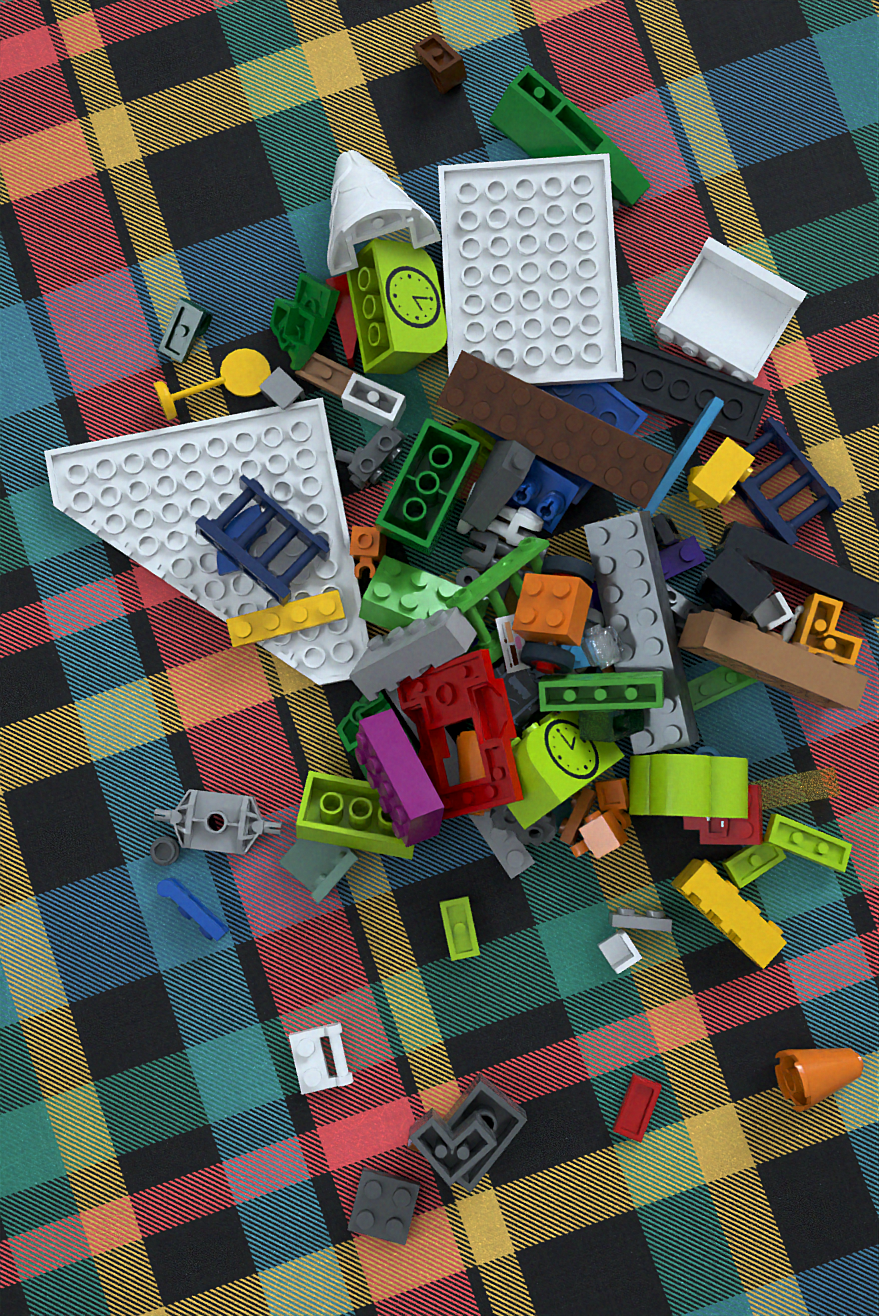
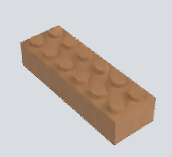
M714 609V612L701 610V613L688 615L677 647L823 708L858 710L869 678L858 673L859 668L846 663H841V665L834 663V658L824 653L817 652L815 655L808 652L809 647L797 642L789 644L782 641V635L771 631L761 632L757 630L758 625L745 620L735 621L731 619L732 614L720 609Z

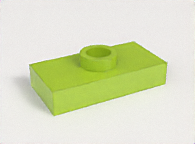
M763 842L761 845L745 846L721 862L734 886L741 889L787 857L782 849Z
M468 896L439 901L451 961L480 955Z

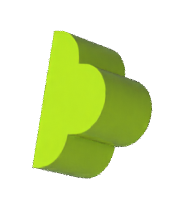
M692 754L630 756L629 815L748 819V759Z

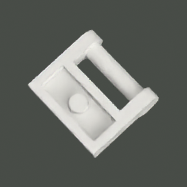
M340 1022L289 1034L301 1094L336 1086H345L354 1082L352 1072H348L340 1033L343 1032ZM329 1036L337 1075L329 1076L321 1037Z

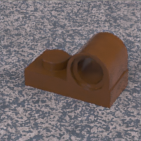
M436 32L412 46L415 56L429 69L432 81L442 95L467 80L463 58Z

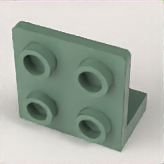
M299 838L281 858L280 864L312 892L310 896L317 903H320L361 856L352 848Z

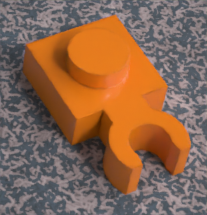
M626 778L595 782L600 811L611 809L616 819L621 821L622 829L630 827L631 819L624 812V809L629 807Z

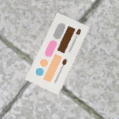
M515 614L495 619L507 674L531 668L520 660L525 640L512 630Z

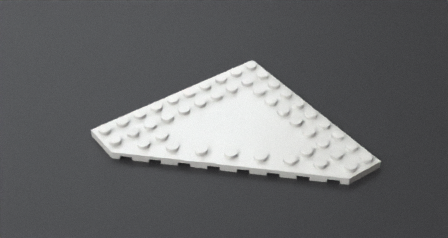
M323 397L291 403L285 410H282L279 406L44 451L53 506L225 622L229 618L280 604L241 570L220 576L217 569V549L197 533L195 522L202 515L209 520L212 518L216 520L243 492L240 489L239 478L243 474L250 480L252 478L257 480L270 498L312 534L321 535L329 543V548L331 549L330 557L326 562L317 555L290 583L291 599L288 603L338 589L346 617L343 620L257 642V644L319 686L351 680L349 677L350 673L368 648L369 635L366 620L358 617L362 599L358 579L354 575V558L350 555L351 541ZM252 499L238 514L251 506L257 505V503ZM275 518L266 525L268 533L259 537L250 547L248 554L253 558L256 556L260 557L287 529ZM295 536L268 564V571L275 577L277 575L281 576L308 546Z

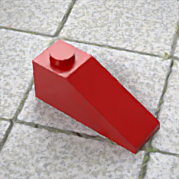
M347 274L326 279V283L340 291L334 314L349 368L355 367L359 341Z

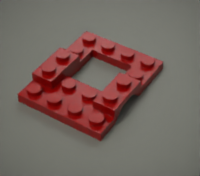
M480 649L460 656L437 668H434V666L430 667L415 679L407 676L403 681L399 682L400 685L397 688L401 710L416 724L421 745L417 756L444 805L442 820L524 800L510 743L511 739L517 738L504 679H495L489 649ZM472 718L486 777L449 787L443 759L450 758L444 727Z

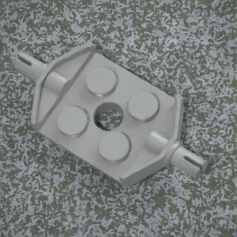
M189 789L176 809L171 811L156 808L154 814L165 815H155L154 821H165L173 824L182 848L246 855L261 834L281 835L282 832L281 829L271 828H282V823L263 820L255 796ZM216 813L220 814L224 819V825L218 831L213 830L209 825L210 817Z

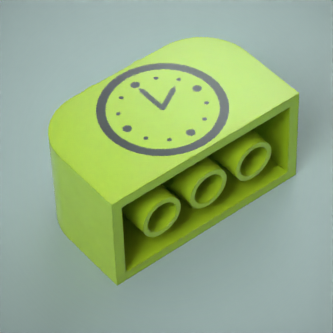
M373 239L356 254L359 267L346 271L364 373L404 374L438 352L446 343L448 332L441 298V288L435 265L422 248L414 249L412 243Z
M586 710L563 711L557 716L554 712H551L539 721L541 726L535 722L524 730L521 736L522 740L520 737H517L510 742L524 800L506 805L524 830L624 757V754L599 721Z

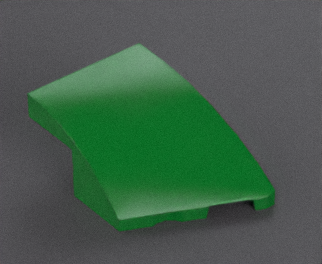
M380 690L379 697L371 702L363 694L359 701L356 700L349 714L342 719L336 728L347 752L356 760L355 749L358 745L356 733L359 732V720L389 709H393L416 754L418 755L419 753L383 690ZM359 764V766H360V768H361V770H362V772H363V774H364V776H365V778H366V780H367V782H368V779H367V772H368V771H367V769H366V767H365L364 764H363V765H360V764Z

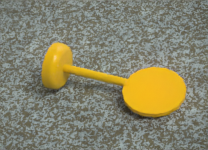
M238 349L228 354L223 360L220 369L221 377L171 395L163 381L154 382L153 385L166 419L170 421L177 416L173 401L224 384L227 390L241 397H251L261 393L259 386L271 375L268 361L256 350Z

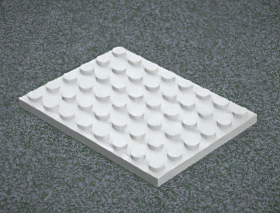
M609 153L438 166L449 376L463 350L533 386L622 381L623 368Z

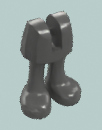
M471 530L468 541L484 548L485 552L482 553L478 550L464 547L461 558L484 573L500 561L495 555L505 557L515 547L500 541L498 534ZM549 547L539 553L542 562L546 557ZM530 562L525 564V566L533 570ZM518 570L522 581H524L525 573L535 574L530 570Z

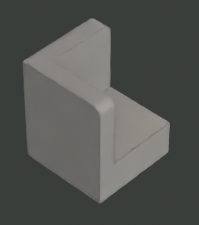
M280 367L259 386L262 394L270 402L274 401L282 410H285L297 397L301 401L306 398L304 390Z

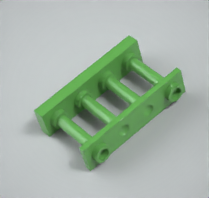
M535 537L524 538L519 542L518 547L468 586L458 589L453 594V597L445 603L449 609L457 606L460 612H465L472 627L477 632L479 641L477 645L469 650L470 653L480 649H489L492 664L503 656L498 630L495 629L489 634L474 604L487 595L498 618L510 615L496 587L508 578L519 599L523 581L518 570L530 562L534 573L541 574L543 562L539 553L550 545L548 540Z

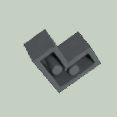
M432 1107L409 1129V1139L449 1187L497 1145L496 1134L476 1110L452 1131Z

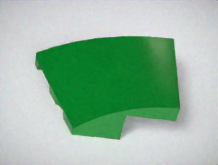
M300 272L294 300L275 298L270 327L274 335L277 336L282 351H287L292 360L290 367L293 370H300L318 347L329 326L340 294L339 290L310 273Z

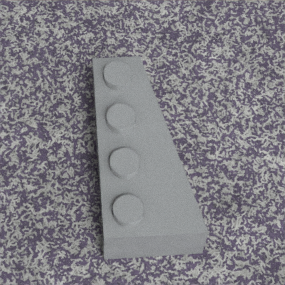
M457 606L446 611L443 609L438 610L429 618L424 620L418 618L409 626L404 628L399 626L394 628L389 634L373 637L367 643V650L349 677L371 702L379 697L380 690L386 688L390 692L398 688L399 682L403 681L407 676L415 679L427 671L431 665L437 668L466 653L477 632Z

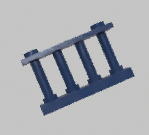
M770 416L760 426L765 433L745 447L744 450L754 456L770 442H773L783 455L756 476L747 477L743 483L738 480L732 489L771 537L792 546L799 540L796 534L800 527L823 509L827 508L832 514L844 504L841 501L839 492L834 487H829L788 437L785 426ZM788 464H791L801 477L774 498L766 499L760 492V486ZM806 486H809L819 499L791 521H784L778 514V508Z
M243 474L239 478L240 489L243 492L216 520L213 518L209 520L202 515L195 522L196 531L284 607L291 599L290 583L317 555L326 562L330 557L331 549L329 548V543L321 535L312 534L270 498L257 480L254 478L250 480ZM253 499L264 511L238 538L234 537L231 539L224 533V527ZM275 518L287 529L260 557L256 556L253 558L246 552V546ZM296 536L308 548L281 576L277 575L275 577L268 571V564Z

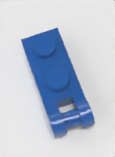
M171 877L158 883V894L162 897L170 896L179 905L178 911L188 920L193 918L200 925L199 931L209 940L214 938L218 941L230 930L178 879Z

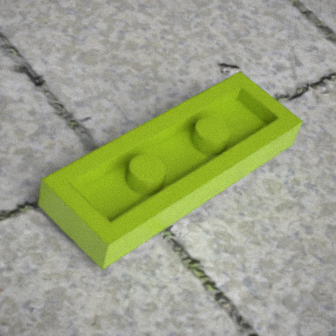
M779 814L770 815L763 842L837 872H845L853 845Z

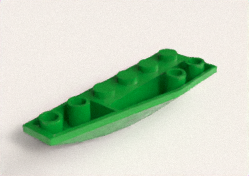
M529 65L509 84L489 119L493 126L534 159L609 153L612 198L630 207H633L651 186L632 162L589 117Z

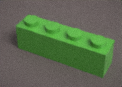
M663 671L543 675L538 682L540 712L663 708L664 705Z

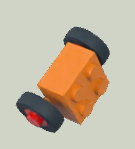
M551 555L544 559L541 574L525 573L512 630L525 641L540 643L524 644L520 656L522 663L545 674H568L572 672L575 655L568 650L557 647V644L580 647L593 592L590 586L594 580L595 568L591 564L570 556Z

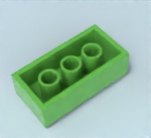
M384 555L362 598L358 617L391 631L399 626L404 628L418 618L424 620L431 617L438 610H448L449 608L446 607L445 603L453 597V594L458 589L463 587ZM486 596L474 604L482 620L490 603ZM462 613L464 617L467 619V621L470 623L466 613ZM473 642L471 643V645H470V647L468 648L467 652L464 653V654H462V655H460V656L469 654V650L471 649Z

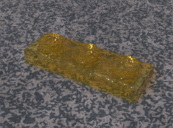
M835 767L748 782V785H761L762 810L841 796Z

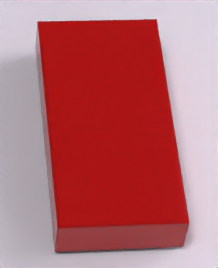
M633 1073L614 1122L613 1132L641 1143L662 1085Z

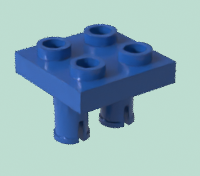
M536 455L524 481L506 504L517 510L521 505L531 510L544 520L542 528L552 533L583 484Z

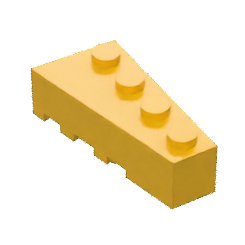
M694 858L672 881L671 885L757 966L764 969L787 944L781 937L784 932L771 920L767 923L759 915L761 910L750 900H743L738 895L740 891L727 879L724 881L717 874L718 870L706 859L701 861Z

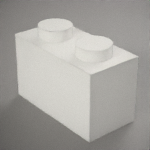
M354 372L341 396L343 409L380 426L385 424L390 429L397 427L406 409V398L404 395Z

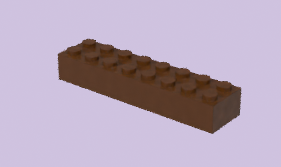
M463 350L436 405L506 440H515L534 454L646 509L673 457Z

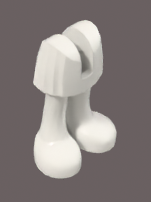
M475 482V483L473 484V486H472V489H471V491H470V493H469L468 499H469V497H470V495H471V492H472V490H473V488H474L476 482ZM505 505L498 515L510 521V524L494 519L487 530L506 538L507 544L518 546L519 542L524 538H537L534 534L520 529L519 526L532 531H541L544 520L522 505L518 510ZM460 519L456 531L466 534L473 526Z

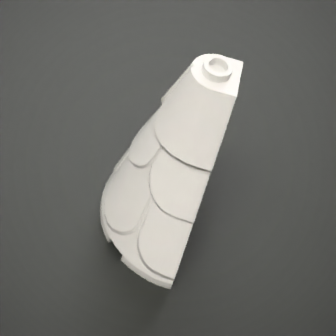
M354 150L343 152L338 157L331 191L332 209L329 222L330 236L327 253V263L331 276L359 267L353 247L354 244L408 227L414 249L441 241L438 229L431 217L410 199L401 188L390 181L385 172Z

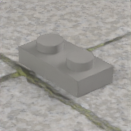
M617 907V912H609L608 923L612 927L669 932L672 929V919L664 916V911L646 910V915L635 914V909Z

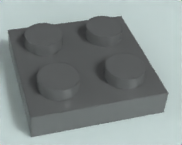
M363 1167L347 1230L405 1245L420 1182Z

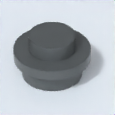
M168 836L157 838L150 848L152 860L161 866L174 863L180 854L177 841Z

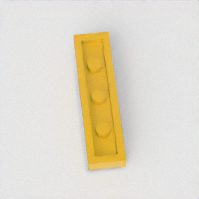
M337 589L289 602L284 607L278 605L226 619L232 646L233 648H238L343 620L346 617Z

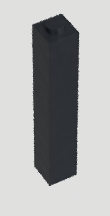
M737 521L726 524L715 551L722 553L729 545L733 549L738 547L749 556V563L758 570L761 568L769 575L812 594L817 593L843 602L842 607L869 619L879 617V584Z

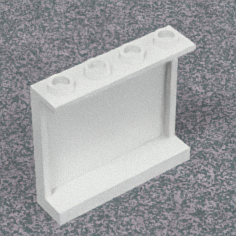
M708 237L661 318L658 319L653 331L663 341L673 342L682 347L683 352L687 355L703 359L711 369L721 370L731 377L752 384L807 293L713 238Z

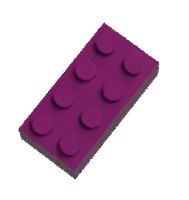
M393 709L359 720V732L356 733L358 745L355 749V755L359 764H364L368 771L367 779L371 788L377 789L380 795L379 802L385 814L389 813L393 820L392 829L398 839L402 838L407 848L439 835L444 805Z

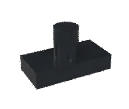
M660 513L651 518L655 525L653 528L657 545L661 542H664L666 545H674L683 540L670 515Z

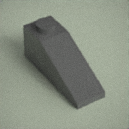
M515 440L496 441L459 518L477 530L485 532L524 481L536 454Z

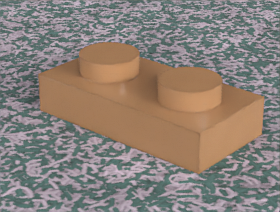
M314 352L300 370L295 371V375L341 399L354 371Z

